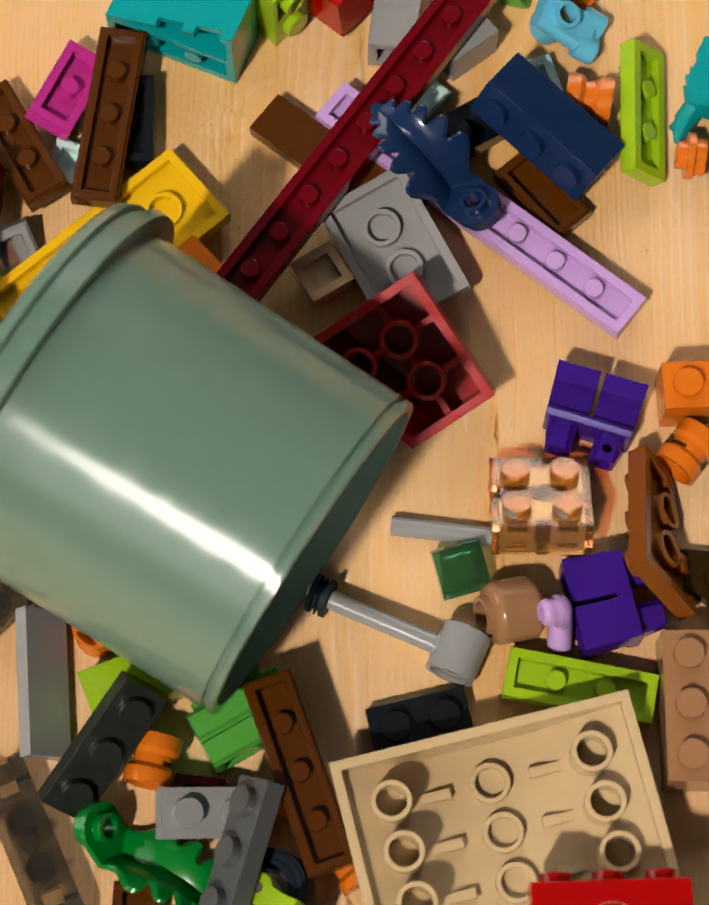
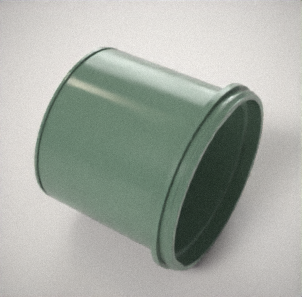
M118 203L94 216L59 249L30 283L0 324V581L201 708L206 706V711L214 715L230 701L247 680L306 597L308 586L312 585L316 576L321 574L389 462L407 427L414 404L408 400L403 401L402 396L173 245L174 224L167 215L156 209L146 210L139 204Z

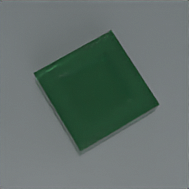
M478 538L430 551L441 595L445 601L480 591L486 583L491 582Z

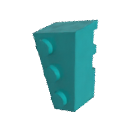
M112 0L105 14L107 25L110 28L147 32L148 51L235 84L258 39L255 0Z

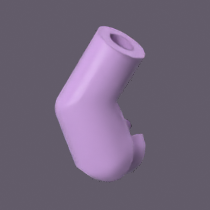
M562 594L552 595L550 599H542L537 605V616L543 625L548 626L547 648L557 653L568 652L572 648L574 624L570 600Z

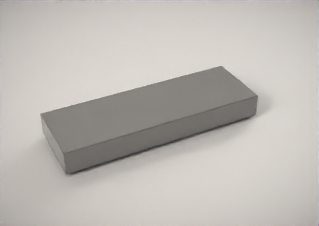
M25 605L15 609L20 757L59 761L71 744L66 622L42 607Z

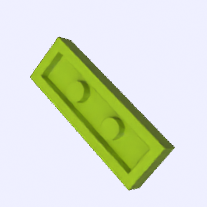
M634 38L620 44L619 117L621 121V142L625 146L620 151L619 158L621 173L652 187L666 182L664 53Z
M511 646L501 699L553 708L628 689L638 725L650 728L660 675Z

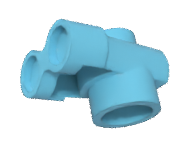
M538 0L535 11L530 18L529 27L531 34L539 43L551 45L559 42L569 49V56L585 65H589L599 51V39L606 29L608 17L591 7H587L585 10L578 8L575 3L568 0Z

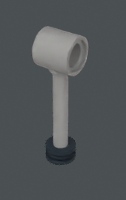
M318 574L312 585L308 586L304 604L305 611L310 612L313 609V614H315L318 610L317 615L323 618L328 610H331L428 651L430 655L425 665L427 670L450 683L463 687L472 686L491 642V639L485 633L455 620H445L439 633H434L337 592L338 581L332 579L329 583V577L325 580V576L322 574Z

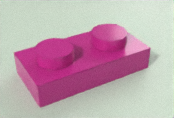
M70 39L24 117L66 141L87 105L96 54Z

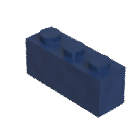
M518 52L486 84L469 108L575 201L585 193L625 146V144Z

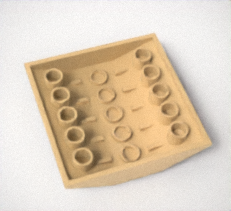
M628 689L329 763L363 905H528L527 889L530 882H539V874L549 872L571 873V881L592 880V873L596 871L620 870L624 871V879L645 878L646 870L672 868L677 869V877H681Z

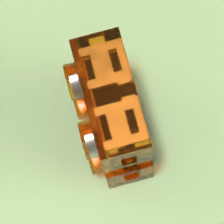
M489 458L488 497L489 513H491L492 555H592L594 518L588 458Z

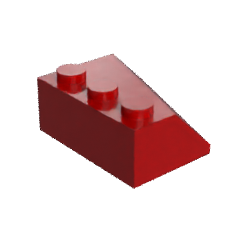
M416 268L313 337L402 396L403 401L408 400L414 404L412 415L400 439L412 449L495 396L496 388Z

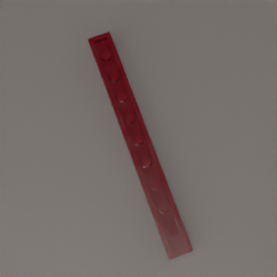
M433 0L216 274L260 302L378 153L379 145L386 141V139H376L372 135L373 130L378 126H371L369 124V120L373 116L370 112L371 106L375 103L385 104L390 99H394L396 107L403 100H408L413 108L498 0Z

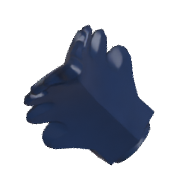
M390 99L385 104H373L370 108L373 116L369 120V124L378 127L373 130L372 135L376 139H386V141L379 145V150L382 153H398V156L390 164V170L394 174H411L405 187L406 193L411 198L436 202L445 214L463 227L473 231L487 230L498 221L501 212L500 197L495 189L475 176L470 170V139L466 133L461 131L448 138V119L444 115H439L429 124H426L428 109L423 104L418 105L413 113H411L412 106L408 100H403L397 107L394 99Z

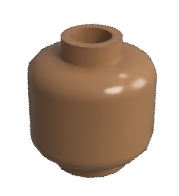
M518 576L486 583L480 595L475 597L473 601V616L476 627L497 645L535 639L539 637L544 629L542 621L537 616V605L542 599H549L544 590H539L535 582L527 576Z

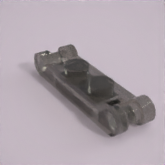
M20 751L7 756L8 762L0 765V787L16 780L20 791L3 799L0 795V840L26 904L45 905L42 896L60 888L65 902L58 905H85L45 807L39 798L38 790L25 758L20 757Z

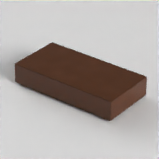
M520 153L494 172L493 180L519 207L563 238L567 237L591 217L592 210L581 198L575 201Z

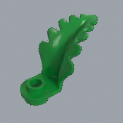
M94 801L78 811L74 820L76 840L86 848L98 868L115 872L126 891L137 893L148 886L150 887L153 899L159 904H164L173 896L176 905H199L201 894L206 889L214 863L212 858L197 863V859L204 848L203 843L193 840L184 844H178L179 839H155V828L143 831L132 830L127 826L116 807L107 801Z

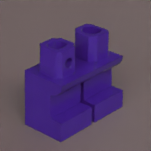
M559 359L542 427L546 429L544 451L562 458L569 457L574 438L591 442L593 446L588 463L593 467L612 471L621 452H627L649 385L606 373L596 410L592 417L589 414L601 371Z
M621 549L561 560L558 574L564 596L570 600L572 605L573 631L581 660L600 657L604 652L622 647L631 648L639 646L643 636H648L665 628L667 620L663 605L659 599L635 604L632 589L647 585L639 577L636 578L630 573L625 557L622 556Z

